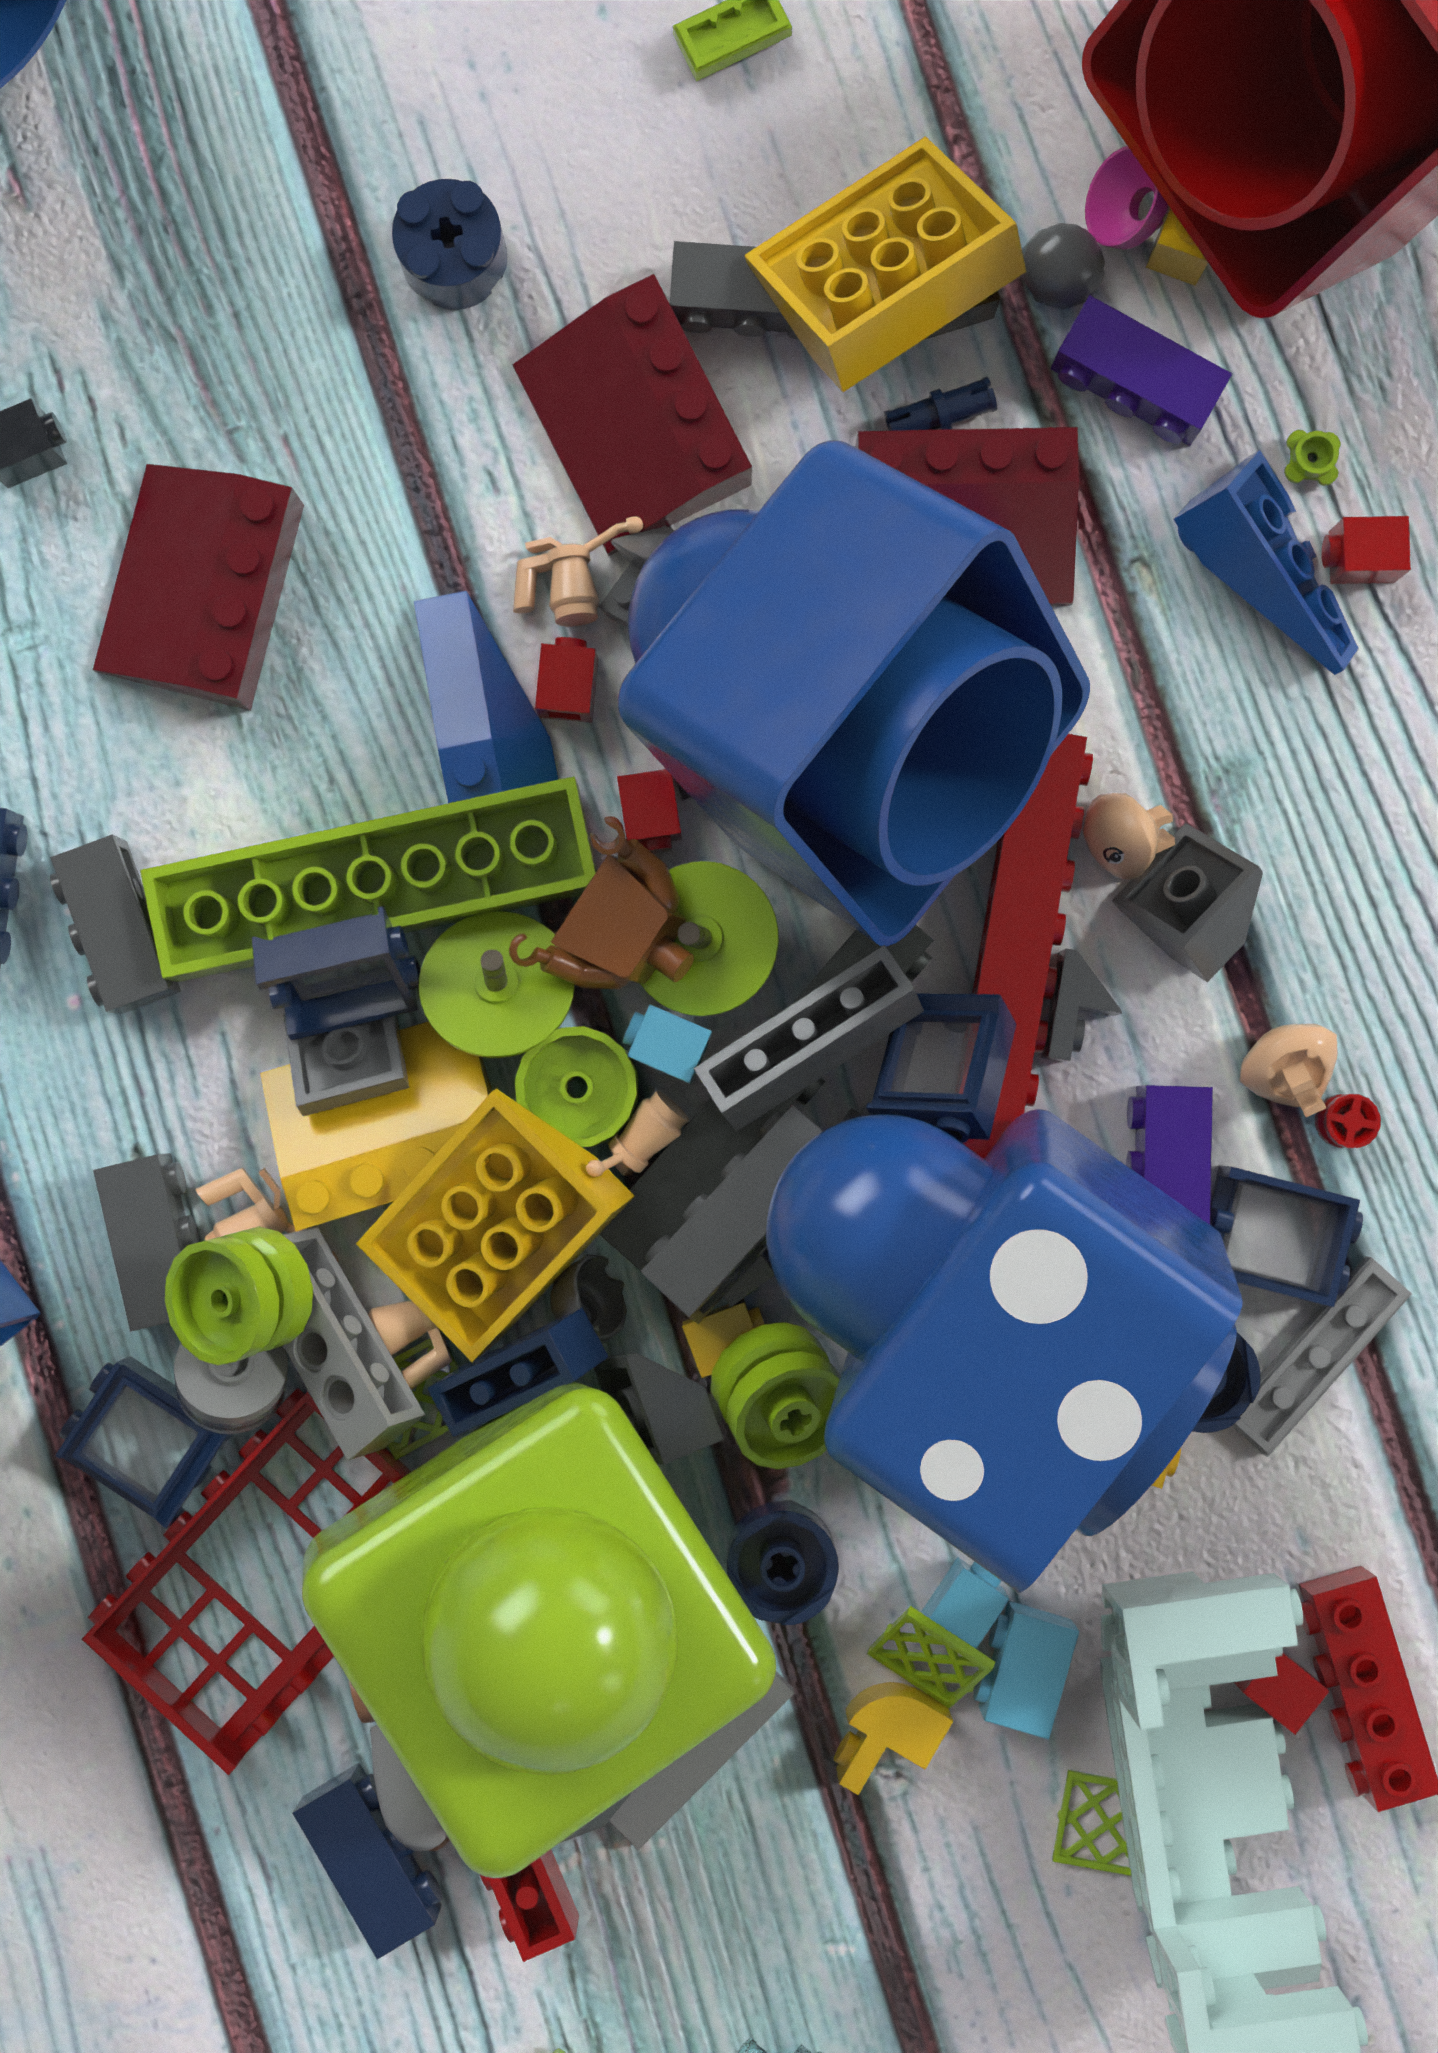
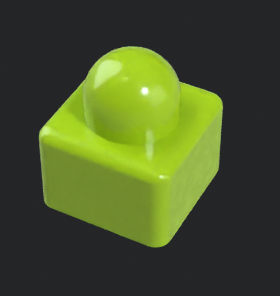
M577 1382L556 1387L518 1408L489 1420L322 1530L310 1542L304 1555L302 1600L308 1616L462 1860L474 1872L485 1877L504 1878L514 1875L759 1702L770 1690L775 1678L776 1658L770 1642L621 1406L607 1393Z

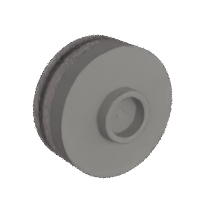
M180 1344L174 1361L175 1390L178 1402L184 1413L195 1424L206 1430L221 1434H238L255 1429L268 1421L276 1413L284 1400L288 1381L286 1350L281 1346L259 1352L254 1356L237 1362L214 1365L199 1360Z

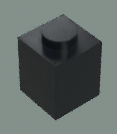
M31 398L0 411V482L7 488L67 464L60 445L67 443V439L59 420L53 412L46 414Z

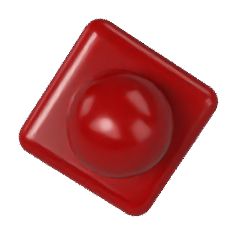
M1118 0L1090 35L1084 46L1082 72L1090 93L1234 301L1243 311L1257 318L1273 317L1390 258L1438 216V0Z

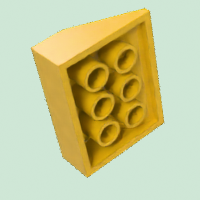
M926 136L744 255L748 266L812 359L842 392L850 389L1026 272L1017 223Z
M429 1021L400 1030L409 1088L307 1116H302L296 1107L290 1064L261 1072L260 1077L279 1176L295 1230L307 1229L392 1203L493 1091L483 1057L468 1054L453 1047L438 1035Z
M495 1089L366 1231L356 1245L473 1362L494 1346L556 1279L626 1207L635 1195L609 1169L604 1171L601 1176H590L586 1171V1166L591 1160H599L596 1156L500 1090Z

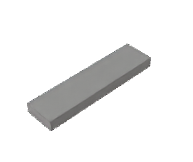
M1365 1256L1350 1273L1347 1289L1342 1297L1336 1298L1335 1306L1322 1305L1260 1375L1259 1392L1254 1402L1250 1403L1246 1411L1240 1416L1241 1419L1232 1427L1263 1455L1268 1457L1412 1293L1372 1257Z
M776 1671L770 1690L759 1702L636 1788L609 1822L639 1850L794 1694V1688Z

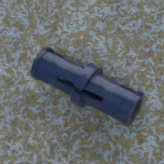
M986 376L981 378V380L943 393L938 388L929 392V398L891 411H884L888 431L952 429L953 424L988 412L997 411L993 388L989 389L991 382Z

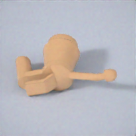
M629 517L626 519V522L615 524L584 545L561 544L551 537L526 542V549L532 554L550 551L545 554L523 558L517 562L513 612L520 614L534 610L537 574L552 570L549 607L554 613L556 624L573 627L596 621L598 619L597 607L600 600L588 567L591 561L590 552L619 533L628 531L630 534L640 532L643 528L642 520L639 517Z
M657 1090L650 1098L641 1101L621 1136L616 1134L608 1143L613 1156L602 1162L600 1160H591L586 1166L587 1173L592 1177H598L613 1166L623 1176H630L634 1172L640 1173L648 1165L647 1161L654 1154L681 1135L682 1127L689 1121L688 1116L673 1100Z
M240 1168L195 1189L207 1206L243 1190L255 1203V1205L215 1223L213 1231L204 1236L205 1240L259 1226L276 1230L280 1233L284 1231L287 1233L298 1232L295 1230L294 1225L288 1222L286 1213L280 1206L281 1188L265 1168L261 1169L259 1174L275 1194L274 1205L244 1168ZM332 1251L334 1257L336 1258L337 1262L339 1263V1258H338V1256L335 1254L334 1251Z
M411 1300L375 1307L368 1312L369 1318L391 1356L426 1332L429 1333L434 1349L402 1370L403 1377L411 1390L452 1362V1357L442 1331Z

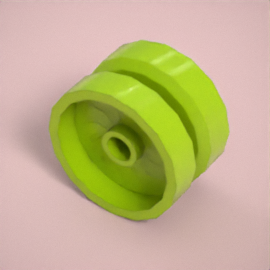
M585 1026L558 1028L544 1042L523 1055L515 1077L516 1102L581 1147L596 1146L614 1137L616 1134L618 1135L632 1118L640 1096L638 1071L632 1059L627 1056L628 1051L606 1033ZM577 1077H582L588 1086L586 1094L581 1098H573V1094L567 1092L568 1081H575Z
M261 1226L186 1246L173 1259L166 1277L165 1305L172 1329L181 1344L199 1360L214 1365L237 1362L254 1356L259 1352L289 1344L304 1331L312 1312L313 1286L305 1260L295 1244L279 1231Z
M786 1322L765 1324L741 1334L722 1351L712 1370L710 1391L720 1408L723 1419L729 1425L742 1454L756 1465L782 1469L800 1466L821 1456L826 1451L824 1442L825 1426L840 1380V1374L830 1363L829 1357L819 1340L806 1328Z

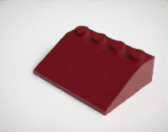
M655 274L605 297L512 364L597 535H600L615 524L626 522V519L629 517H639L642 520L643 528L640 532L665 526L669 527L752 485V465ZM628 531L619 533L602 544L608 556L618 552L611 541L618 537L631 535Z
M1078 427L858 431L855 448L1011 531L1018 541L1050 605L1073 604L1079 492Z
M147 464L93 671L251 711L304 508L303 502L294 489L289 486L241 474Z

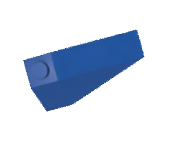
M1259 450L1192 498L1173 520L1178 526V534L1182 543L1188 550L1195 552L1203 566L1331 673L1336 675L1345 670L1359 648L1333 591L1326 585H1318L1314 576L1315 569L1312 559L1317 557L1310 541H1304L1303 543L1298 541L1287 517L1296 512L1289 494L1261 450Z
M467 591L414 601L437 749L448 803L559 780L551 738Z

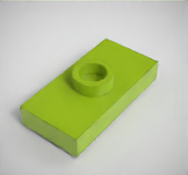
M725 0L672 26L673 36L696 82L792 36V25L779 0Z

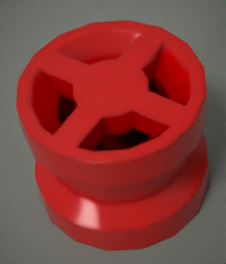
M1336 1094L1326 1098L1323 1101L1326 1109L1315 1114V1127L1319 1136L1327 1144L1338 1148H1361L1366 1146L1377 1137L1381 1127V1116L1377 1106L1369 1098L1360 1094ZM1339 1123H1341L1342 1127L1345 1129L1344 1132L1340 1128Z

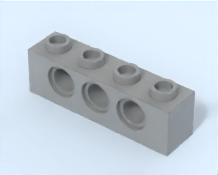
M313 1228L283 1234L295 1244L305 1260L313 1286L312 1312L304 1331L289 1344L284 1345L283 1348L288 1353L308 1393L316 1403L347 1461L382 1450L425 1416V1413L320 1230Z

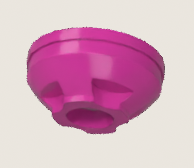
M1128 146L1113 152L1102 163L1089 186L1085 203V221L1088 231L1101 245L1122 250L1134 248L1147 240L1162 226L1169 207ZM1153 191L1154 199L1146 218L1140 220L1138 216L1140 203L1147 193Z

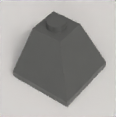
M1185 823L1173 835L1175 837V845L1157 853L1150 866L1141 875L1133 878L1115 896L1112 902L1171 959L1208 983L1246 941L1263 872L1258 865Z
M637 1353L610 1355L594 1367L601 1390L618 1402L657 1464L665 1465L723 1440L719 1425L722 1423L721 1411L714 1397L711 1394H707L705 1386Z

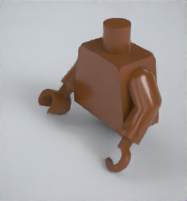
M607 816L604 818L606 824L618 832V836L614 841L606 843L600 841L595 834H590L593 847L601 854L607 856L553 937L551 943L555 946L550 945L546 950L536 947L529 957L521 959L517 954V948L522 941L527 939V936L519 934L510 943L509 955L518 966L528 967L540 962L541 971L588 989H621L629 981L645 984L655 970H658L673 982H678L692 966L694 955L675 942L678 936V929L682 924L686 923V919L677 910L680 896L668 866L636 839L628 841L625 838L623 825L619 819Z

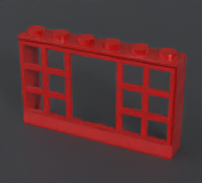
M299 1388L276 1410L275 1413L282 1418L269 1434L259 1429L240 1449L238 1454L244 1459V1462L234 1473L229 1475L223 1469L201 1492L200 1495L207 1500L202 1508L194 1516L187 1510L184 1511L166 1530L163 1536L170 1543L160 1554L155 1557L148 1551L126 1574L125 1577L132 1584L119 1599L111 1592L91 1612L87 1618L95 1625L81 1639L227 1775L233 1772L245 1754L261 1736H264L273 1727L290 1704L312 1684L334 1655L315 1625L292 1650H289L193 1561L186 1552L250 1481L314 1538L322 1530L297 1506L323 1478L327 1479L354 1504L345 1514L347 1515L379 1494L390 1481L395 1483L412 1472L399 1459L395 1460L393 1454L387 1448L364 1455L383 1474L361 1496L332 1469L344 1456L339 1445L323 1461L294 1434L314 1411L323 1418L308 1391L305 1394ZM285 1443L290 1445L316 1469L290 1499L283 1495L260 1473L261 1469ZM176 1563L206 1589L181 1619L150 1592ZM214 1598L244 1624L242 1629L219 1654L188 1627ZM141 1601L171 1628L146 1657H143L115 1631ZM252 1633L282 1659V1662L257 1689L250 1685L226 1662ZM179 1636L209 1663L183 1693L153 1666ZM217 1671L247 1698L222 1728L191 1701Z

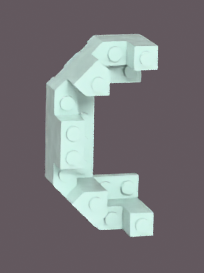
M1193 1571L1102 1584L1104 1608L1113 1607L1112 1614L1101 1615V1644L1103 1652L1111 1651V1657L1100 1658V1674L1114 1768L1118 1782L1132 1888L1138 1912H1145L1148 1917L1149 1929L1153 1932V1936L1146 1937V1945L1157 1989H1164L1168 1998L1169 2009L1171 2012L1175 2011V2014L1165 2016L1174 2052L1361 2053L1360 2046L1368 2045V2034L1363 2014L1358 2006H1351L1338 1986L1279 1995L1266 1994L1264 1989L1319 1982L1322 1965L1319 1942L1326 1941V1928L1320 1907L1312 1905L1299 1886L1234 1896L1231 1894L1229 1875L1237 1874L1234 1850L1229 1839L1290 1830L1287 1810L1294 1809V1796L1288 1776L1286 1774L1281 1775L1278 1754H1285L1286 1752L1282 1726L1280 1722L1276 1719L1273 1720L1271 1715L1257 1704L1204 1711L1205 1708H1211L1210 1685L1278 1676L1275 1657L1282 1656L1284 1647L1298 1645L1295 1626L1303 1625L1302 1605L1296 1589H1290L1289 1585L1275 1573L1204 1583Z

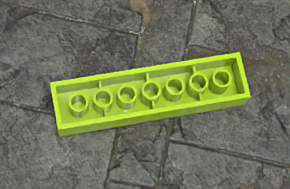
M575 776L140 870L162 978L175 982H183L254 966L252 937L273 940V937L369 914L373 916L378 914L377 907L381 906L384 907L393 927L401 925L404 933L459 922L467 917L485 912H506L580 896L597 872L580 789Z

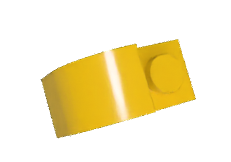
M899 1682L876 1684L860 1692L845 1708L848 1724L858 1729L856 1734L851 1731L847 1732L834 1756V1761L838 1763L836 1770L839 1784L859 1795L886 1747L926 1770L953 1723L949 1708L923 1691Z

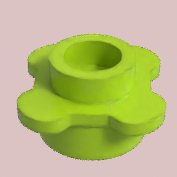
M1296 430L1289 435L1286 445L1290 449V462L1284 469L1286 478L1295 484L1300 483L1302 480H1315L1322 486L1332 484L1339 474L1338 469L1335 467L1341 446L1338 436L1332 432L1312 431L1306 433L1304 430ZM1308 454H1315L1317 456V461L1310 462L1308 460Z

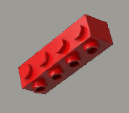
M1360 1565L1300 1583L1299 1588L1303 1598L1301 1602L1303 1611L1302 1626L1308 1636L1314 1635L1320 1655L1313 1656V1664L1319 1681L1327 1689L1330 1688L1336 1708L1329 1710V1718L1340 1743L1346 1742L1352 1762L1345 1763V1771L1356 1797L1363 1796L1377 1812L1438 1795V1777L1377 1576Z
M549 1850L514 1875L504 1878H490L480 1875L488 1891L493 1890L501 1908L499 1910V1919L503 1932L510 1943L515 1942L523 1962L575 1940L579 1913L552 1850Z

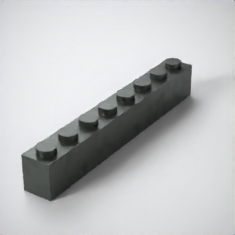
M915 925L904 938L893 945L886 946V948L908 980L912 982L932 960V957L925 950L934 940ZM855 930L792 1004L882 946H879L858 930ZM819 1078L737 1132L722 1115L712 1097H710L682 1129L681 1135L668 1145L630 1189L635 1197L599 1235L641 1271L648 1264L645 1261V1256L650 1248L665 1235L672 1238L686 1222L682 1217L690 1204L704 1193L709 1197L724 1181L720 1175L725 1166L737 1154L743 1152L747 1155L761 1140L758 1137V1133L765 1122L778 1111L784 1114L796 1099L805 1106L826 1081L823 1078Z

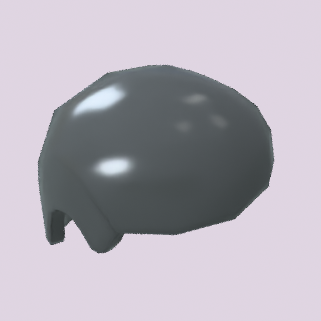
M1058 223L1042 229L1022 248L1026 272L1019 276V279L1025 281L1036 302L1045 303V305L1064 310L1085 303L1089 295H1092L1101 285L1105 273V260L1102 250L1095 237L1077 224Z
M587 1254L569 1266L556 1279L550 1294V1306L556 1320L582 1307L600 1342L603 1344L610 1341L624 1328L627 1308L622 1291L625 1284L622 1280L613 1279L606 1273L605 1268L609 1263L608 1258Z

